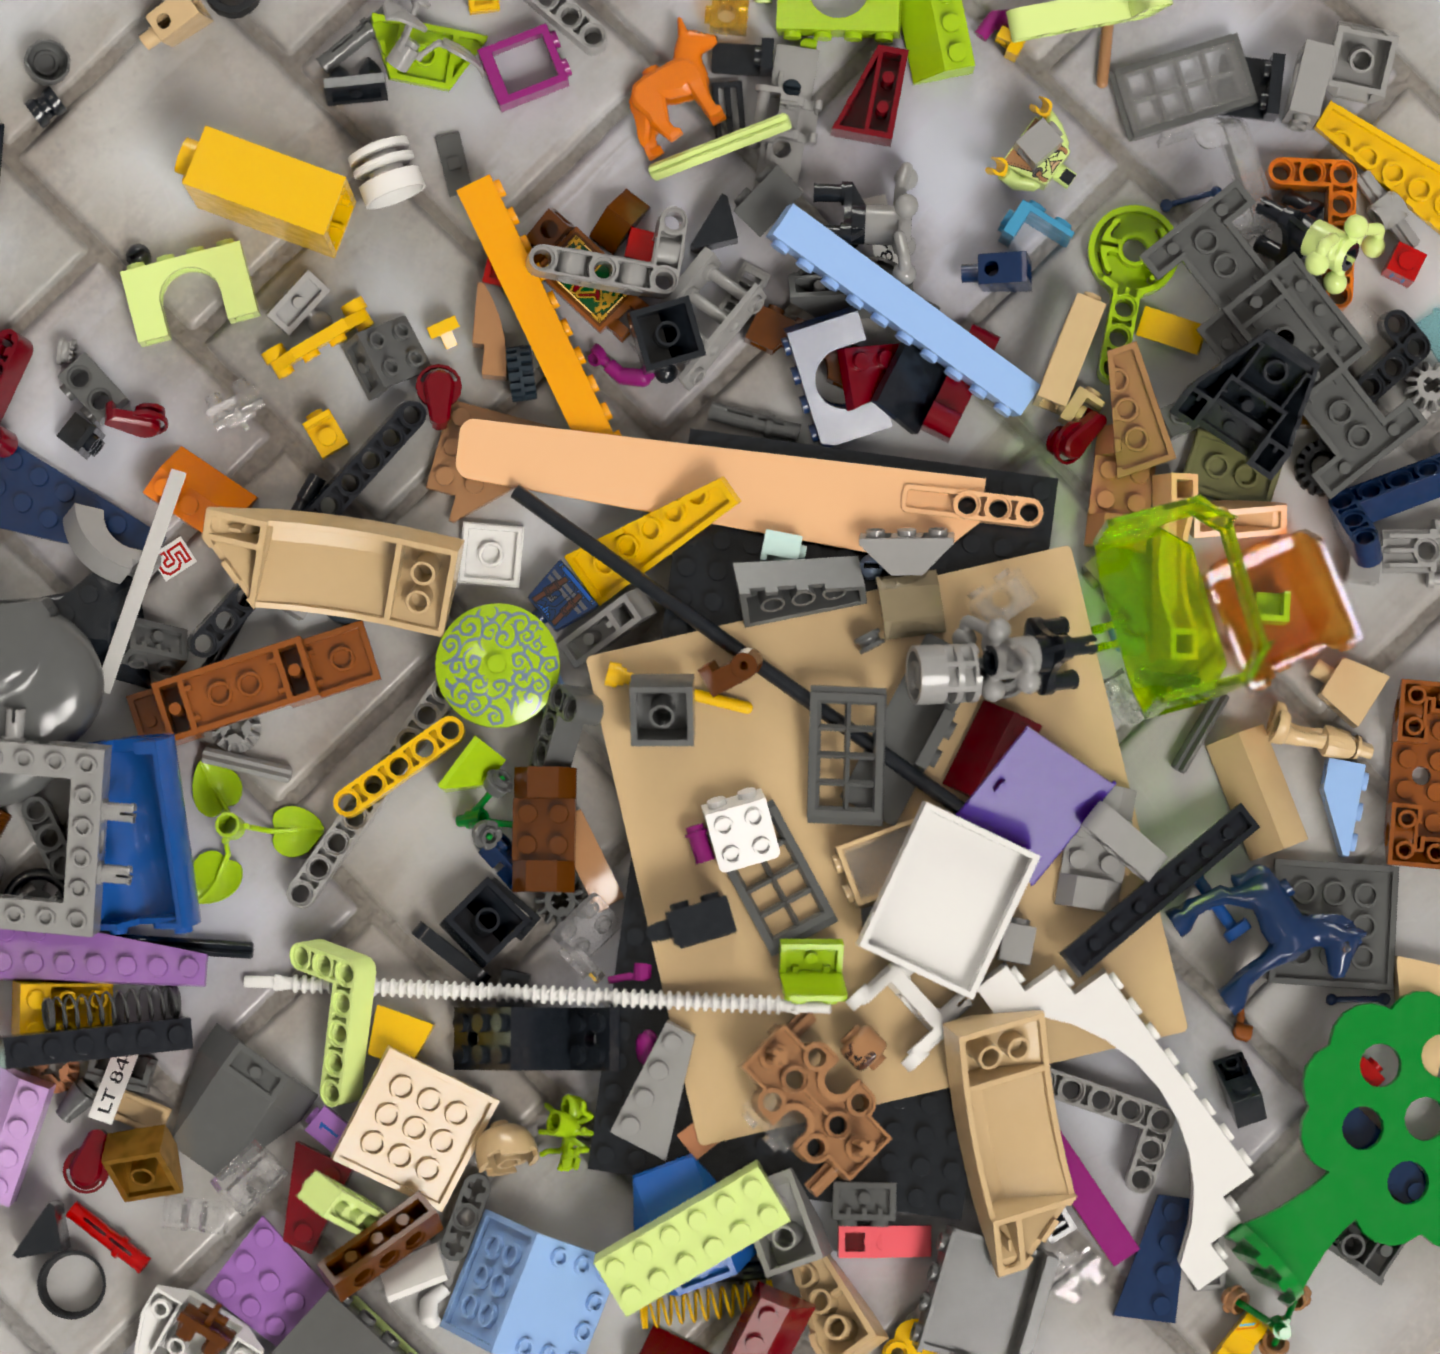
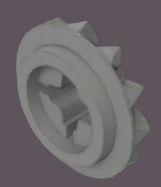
M258 716L247 719L241 727L242 734L245 736L244 739L236 733L226 737L231 729L230 725L212 730L211 733L217 745L225 751L242 753L251 749L258 742L261 735V722Z

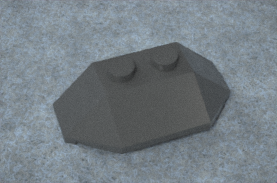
M879 256L867 257L892 275L893 268L897 263ZM800 269L797 273L793 272L788 275L790 302L815 318L851 306L845 300L847 297L838 289L834 292L825 287L820 282L822 278L813 271L807 273ZM913 283L907 285L914 292ZM861 308V310L857 309L860 319H868L872 315L864 308Z

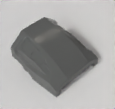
M1353 1221L1336 1238L1328 1250L1377 1284L1382 1285L1385 1281L1383 1278L1405 1244L1388 1246L1374 1242L1360 1232L1355 1221Z

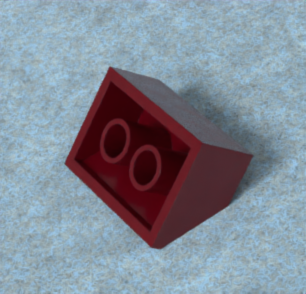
M983 700L942 784L970 798L1023 730L1029 726L1039 733L1042 725L1014 711Z
M759 1281L722 1354H792L816 1305Z

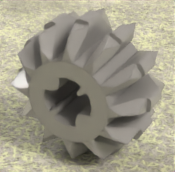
M1424 361L1422 369L1416 366L1411 370L1413 376L1407 375L1404 381L1411 386L1405 388L1403 393L1406 395L1413 394L1411 401L1414 404L1417 401L1420 403L1418 410L1421 413L1428 405L1430 413L1434 414L1437 412L1438 406L1440 407V363L1437 362L1433 369H1431L1429 361ZM1432 382L1435 388L1427 393L1424 387Z

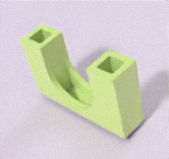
M233 238L216 242V247L204 249L203 246L186 250L185 255L174 257V254L163 255L156 258L157 262L147 265L144 262L132 263L126 266L127 270L120 272L137 340L141 347L172 340L164 311V295L170 283L186 273H203L218 283L227 317L231 324L261 316L243 246L239 240L234 242Z

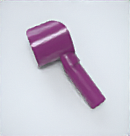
M634 963L633 973L608 976V983L613 984L632 980L647 981L651 977L652 965Z

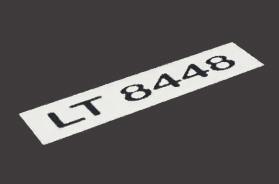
M138 1055L110 1058L88 1114L89 1118L112 1125Z

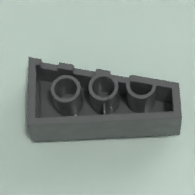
M858 556L733 563L738 600L745 628L867 604L866 588Z

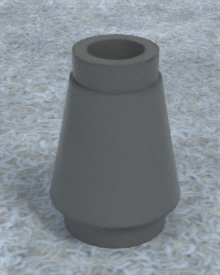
M84 1076L80 1080H75L56 1110L57 1115L63 1121L70 1123L92 1106L99 1089L93 1081L85 1079Z

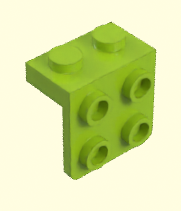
M780 939L778 975L784 1000L794 1004H805L807 1002L836 1004L847 1000L848 993L842 974L843 939Z

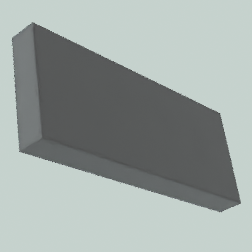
M459 132L436 137L449 197L457 196L456 190L471 183Z

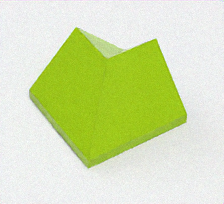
M474 736L437 786L445 793L483 788V782L486 776H488L487 772L491 769H500L506 759L477 736Z

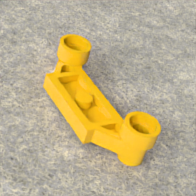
M359 296L340 308L345 318L338 320L292 347L289 351L286 350L283 343H279L263 352L261 356L266 365H271L278 379L281 380L295 371L292 365L303 359L307 363L321 355L319 349L327 344L335 347L347 339L345 334L356 328L360 332L373 326L374 322L366 310L368 306L362 296Z

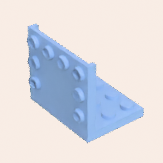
M485 1209L440 1327L492 1354H586L610 1293L608 1286L594 1265V1255L597 1252L538 1233L501 1214Z

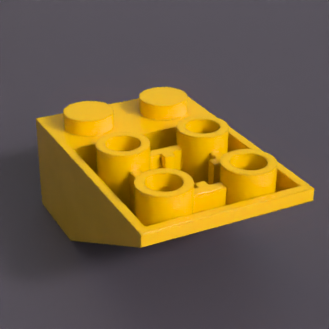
M12 981L11 1035L47 1031L42 1019V1001L45 997H50L53 1000L55 996H58L62 1000L64 995H71L76 1002L80 994H84L89 999L92 992H95L101 998L104 991H108L113 998V984ZM107 994L103 998L104 1025L112 1024V1003ZM93 995L90 1004L93 1020L92 1026L102 1025L99 1017V1003L96 996ZM80 997L78 1003L80 1027L89 1026L87 1021V1005L84 998ZM68 998L66 1003L68 1028H77L74 1004ZM56 999L54 1003L55 1030L65 1029L62 1020V1007L59 1000Z

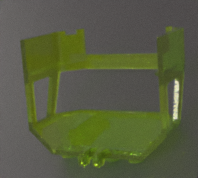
M1200 495L1108 519L1093 540L1098 577L1111 621L1091 626V631L1093 635H1099L1114 629L1116 640L1099 643L1097 654L1116 648L1120 649L1132 694L1145 720L1205 704L1247 685L1254 679L1262 661L1275 641L1267 640L1233 526L1238 516L1220 509ZM1194 517L1220 533L1254 648L1242 673L1220 679L1227 666V661L1193 546L1162 529L1161 526L1173 521Z

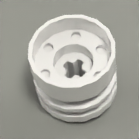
M400 135L376 140L358 149L347 158L350 167L355 169L353 175L356 180L369 179L359 187L367 209L374 210L397 204L415 196L426 187L418 166H404L414 158L413 151L407 150L410 147L407 136Z

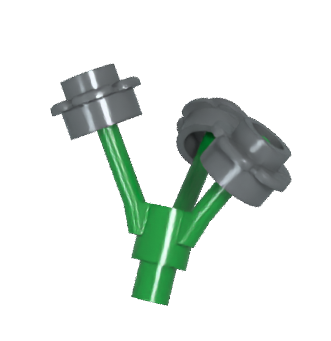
M491 769L487 772L488 776H486L483 782L484 788L487 791L471 810L456 817V825L473 829L472 837L474 844L478 848L483 847L485 850L493 849L496 847L497 842L501 840L502 830L498 827L513 828V821L491 819L488 812L484 809V806L492 796L502 798L507 792L511 793L513 790L511 776L501 769Z

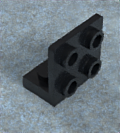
M1273 53L1269 60L1245 57L1259 103L1219 116L1274 122L1280 110L1286 54ZM1225 54L1220 56L1218 74L1230 70ZM1232 76L1217 80L1216 92L1220 103L1239 97Z

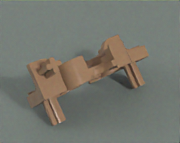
M800 1012L799 1015H795L786 1025L774 1024L767 1031L769 1036L739 1067L757 1087L752 1095L751 1104L755 1113L764 1122H769L773 1126L789 1111H798L804 1116L806 1129L792 1144L790 1150L803 1162L814 1164L824 1162L804 1183L806 1189L817 1198L837 1177L840 1180L851 1181L892 1138L872 1118L871 1115L876 1108V1098L872 1091L859 1079L852 1083L842 1094H833L828 1090L825 1085L826 1073L835 1066L840 1058L823 1042L810 1041L803 1044L799 1040L817 1021L813 1013ZM814 1048L819 1051L821 1056L820 1062L816 1066L811 1065L808 1061V1054ZM793 1070L798 1071L802 1076V1083L796 1089H791L786 1084V1076ZM768 1093H772L776 1097V1106L770 1111L764 1107L763 1103L764 1097ZM856 1094H859L864 1102L862 1109L858 1112L851 1105L852 1098ZM840 1116L845 1121V1129L842 1133L836 1135L829 1129V1122L833 1117ZM812 1139H816L820 1147L818 1153L814 1156L809 1155L807 1152V1144Z

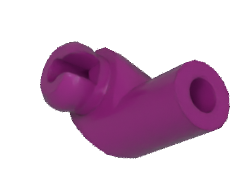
M1008 9L990 11L974 31V34L986 42L994 30H1000L1002 25L1009 28L1006 16Z

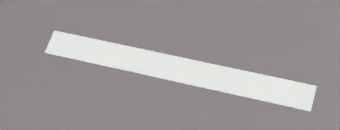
M171 468L102 667L105 693H111L187 474L185 472Z

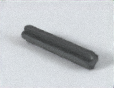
M1216 689L1211 695L1171 763V767L1183 774L1187 772L1229 700V696L1225 692Z

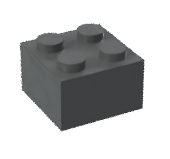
M777 164L773 169L767 165L755 179L758 184L751 191L746 187L734 200V203L737 205L734 208V212L759 237L779 218L785 207L793 204L803 193V189Z
M631 674L629 686L631 746H694L696 734L694 674Z

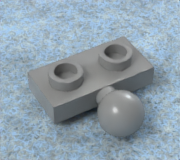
M306 269L265 315L289 336L306 318L310 331L316 334L332 325V318L328 313L314 309L331 290Z

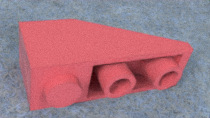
M837 1224L838 1258L931 1257V1225L872 1227L870 1225L839 1226Z

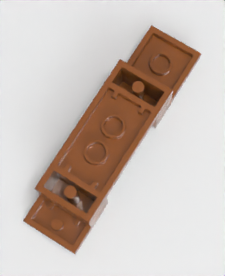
M360 620L305 639L301 636L293 637L151 683L152 688L126 696L138 735L171 733L175 735L176 746L205 737L204 733L289 705L296 708L382 680L364 622Z

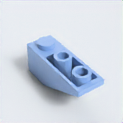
M1329 757L1324 761L1319 791L1339 857H1348L1350 851L1354 852L1356 849L1358 834L1353 832L1355 822L1360 821L1362 817L1363 803H1359L1361 790L1366 791L1369 773L1365 772V764Z

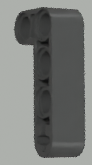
M554 684L549 693L529 766L571 767L583 724L596 726L602 720L604 713L602 700L586 687Z

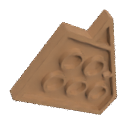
M456 401L452 405L447 428L441 432L426 489L455 497L449 518L451 523L461 520L515 489L514 487L466 479L458 472L456 456L459 432L463 423L469 419L556 427Z

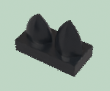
M369 57L360 67L358 75L351 76L346 69L338 65L328 78L323 79L327 106L388 100L385 73Z

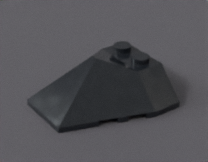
M1268 328L1190 383L1169 412L1194 429L1198 425L1243 454L1246 457L1247 465L1272 481L1290 457L1320 363Z

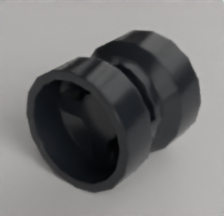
M50 86L42 90L41 96L37 99L31 98L24 103L42 128L50 124L53 116H61L67 111Z

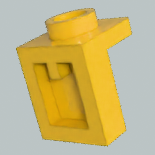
M320 408L306 416L307 421L302 425L323 460L350 445L329 409L323 411Z

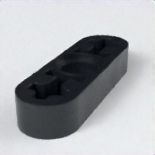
M422 921L411 932L472 982H475L477 986L481 982L485 985L491 978L487 972Z

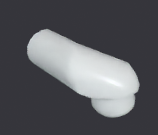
M443 1282L434 1286L420 1299L419 1320L428 1329H434L439 1326L441 1318L438 1315V1303L451 1293Z

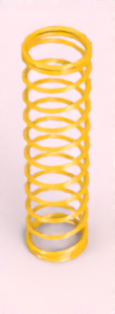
M766 1280V1284L773 1287L772 1280ZM747 1282L744 1285V1309L747 1305V1289L749 1296L751 1297L752 1295L750 1285ZM735 1284L732 1285L731 1310L725 1288L722 1285L720 1286L719 1313L713 1291L710 1287L707 1289V1315L698 1289L695 1290L694 1316L687 1293L682 1295V1319L674 1295H670L669 1319L663 1297L657 1299V1322L652 1304H649L652 1320L656 1328L660 1325V1301L666 1323L669 1327L672 1325L673 1301L678 1320L681 1325L684 1324L685 1298L693 1323L697 1321V1296L705 1321H708L710 1317V1295L718 1320L722 1318V1292L730 1318L734 1317L735 1292L741 1314L744 1310L738 1288ZM648 1305L640 1309L643 1330L645 1328L648 1329Z

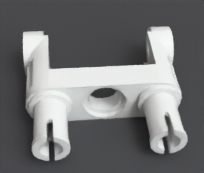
M890 962L868 984L865 983L845 1003L855 1011L862 1004L869 1003L886 986L896 994L929 1030L925 1036L907 1051L909 1055L901 1062L911 1072L930 1054L929 1051L944 1038L942 1023L958 1019L972 1006V1003L967 999L957 1006L966 996L956 992L942 1008H936L911 981L910 976L914 972L894 962Z

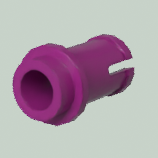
M703 823L685 828L687 834L684 837L689 839L695 864L715 859L706 834L709 831L708 828H705Z

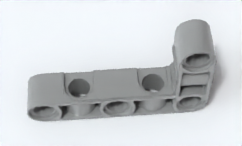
M677 206L668 207L661 213L657 219L652 239L655 242L650 262L575 248L539 244L528 254L525 261L526 268L531 275L539 278L620 294L665 299L677 288L680 269L685 252L688 217L685 211ZM665 217H675L678 220L679 228H668L665 224ZM536 254L545 255L549 265L542 268L538 267L533 261V256ZM595 266H605L609 271V277L606 279L599 278L595 274ZM658 276L666 277L670 283L669 289H660L655 283V278Z

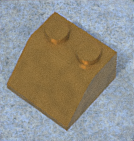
M166 1124L107 1133L101 1162L124 1202L183 1193L184 1187L178 1148Z

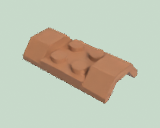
M1113 424L1105 425L1096 436L1084 546H1117L1129 548L1139 554H1145L1152 505V475H1155L1156 466L1117 479Z

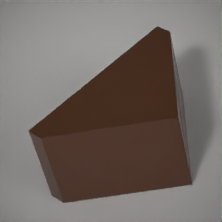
M625 189L606 207L590 233L589 238L611 255H614L628 238L631 227H636L651 207L628 189Z

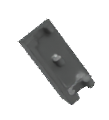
M138 1055L126 1089L149 1094L158 1060ZM110 1058L90 1060L85 1079L101 1083Z

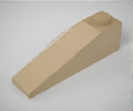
M830 1254L822 1259L792 1269L795 1284L799 1287L801 1299L816 1305L808 1321L810 1331L808 1336L816 1354H868L889 1339L873 1311Z

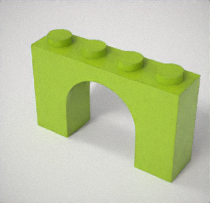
M777 0L776 30L778 36H783V39L791 41L801 40V36H810L817 41H831L832 37H844V40L848 42H861L862 38H874V41L879 43L893 42V39H900L902 0H866L860 10L842 18H834L821 13L816 9L811 0Z

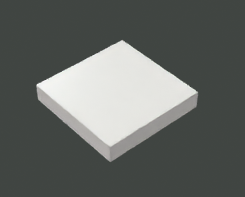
M463 521L462 539L465 540L458 575V584L520 589L525 527Z

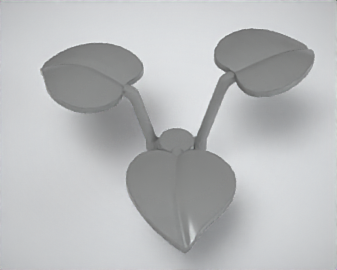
M384 0L383 11L385 20L406 24L400 39H398L386 58L390 65L406 73L415 59L421 62L425 55L433 49L441 47L474 65L482 78L485 76L480 62L473 53L445 37L442 40L437 39L421 52L418 51L420 44L410 38L409 35L413 27L424 33L428 30L425 24L415 17L419 5L426 9L430 8L431 4L428 0H410L413 6L411 12L392 0Z

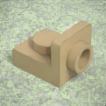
M1079 386L1059 417L1058 422L1066 425L1072 420L1079 421L1087 407L1082 405L1084 402L1100 411L1105 404V401L1101 399L1102 394L1092 387L1087 386L1084 389Z

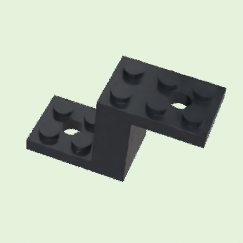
M454 1007V1070L619 1071L620 1007Z

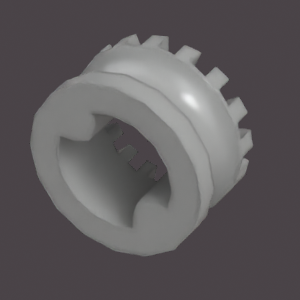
M60 338L57 348L58 365H63L65 362L71 365L76 360V356H74L77 355L74 352L77 351L76 339L67 342L65 338Z

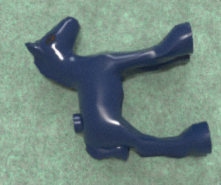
M1255 864L1243 873L1231 875L1233 887L1218 885L1204 894L1186 899L1179 906L1165 912L1183 938L1192 930L1198 916L1212 907L1229 904L1254 911L1261 933L1269 942V945L1259 957L1240 969L1227 984L1218 989L1219 994L1234 1016L1244 1009L1250 988L1257 979L1268 971L1295 960L1310 948L1321 946L1325 951L1328 974L1334 979L1344 978L1354 954L1367 932L1357 928L1353 921L1343 915H1302L1291 898L1295 891L1286 878L1279 881L1276 875L1271 872V868L1263 864Z

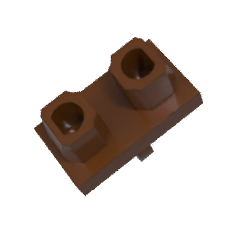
M218 1301L214 1308L205 1303H202L199 1308L188 1303L177 1318L179 1324L175 1335L184 1341L190 1342L197 1332L206 1338L201 1347L202 1352L205 1354H218L222 1349L225 1350L237 1332L226 1326L229 1318L220 1313L224 1304Z

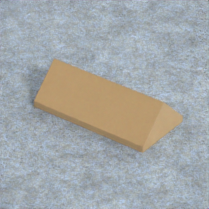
M1264 724L1205 746L1229 809L1231 810L1236 805L1242 803L1260 826L1257 831L1243 841L1250 861L1308 840L1271 742L1268 741L1269 737L1266 736Z

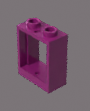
M546 23L478 49L480 61L501 113L569 86L568 77L572 75L570 66L566 58L560 59L557 49L561 47L555 30L549 32ZM543 38L557 76L508 94L493 56Z

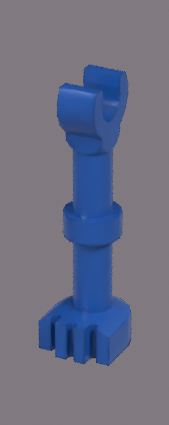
M1204 875L1193 883L1200 894H1204L1212 889ZM1224 905L1208 909L1209 911L1213 910L1225 927L1226 931L1223 937L1228 944L1252 928L1245 917L1236 923Z

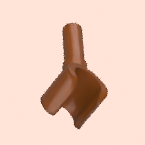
M1243 1009L1237 1014L1233 1036L1237 1040L1248 1042L1252 1037L1253 1026L1244 1024L1245 1013Z

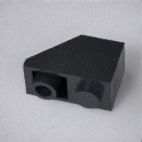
M1242 1051L1213 1061L1227 1107L1237 1128L1267 1119L1262 1093Z

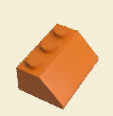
M182 446L160 466L142 492L159 505L171 468L187 473L173 515L201 534L203 533L207 507L251 508L258 499L257 496Z

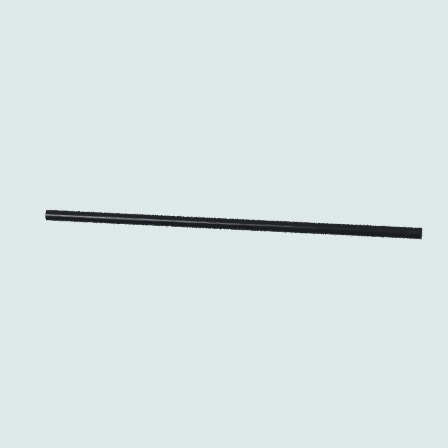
M518 485L513 491L512 499L733 657L742 649L748 648L524 487ZM763 659V665L757 674L810 711V692ZM822 703L821 719L827 724H845V717L828 704ZM851 732L850 740L868 753L874 752V737L868 733ZM885 746V765L953 814L956 815L965 804L964 801Z

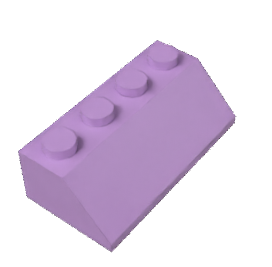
M0 1068V1204L10 1207L17 1201L56 1084L16 1069Z

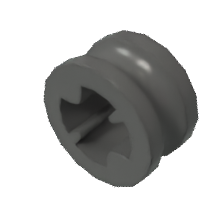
M879 628L854 640L855 644L861 646L860 654L871 651L886 642L884 638L879 637Z

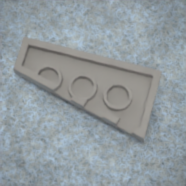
M667 1020L610 1131L665 1161L668 1157L696 1036L695 1033L670 1020Z

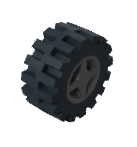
M531 346L506 347L512 401L519 402L537 399Z

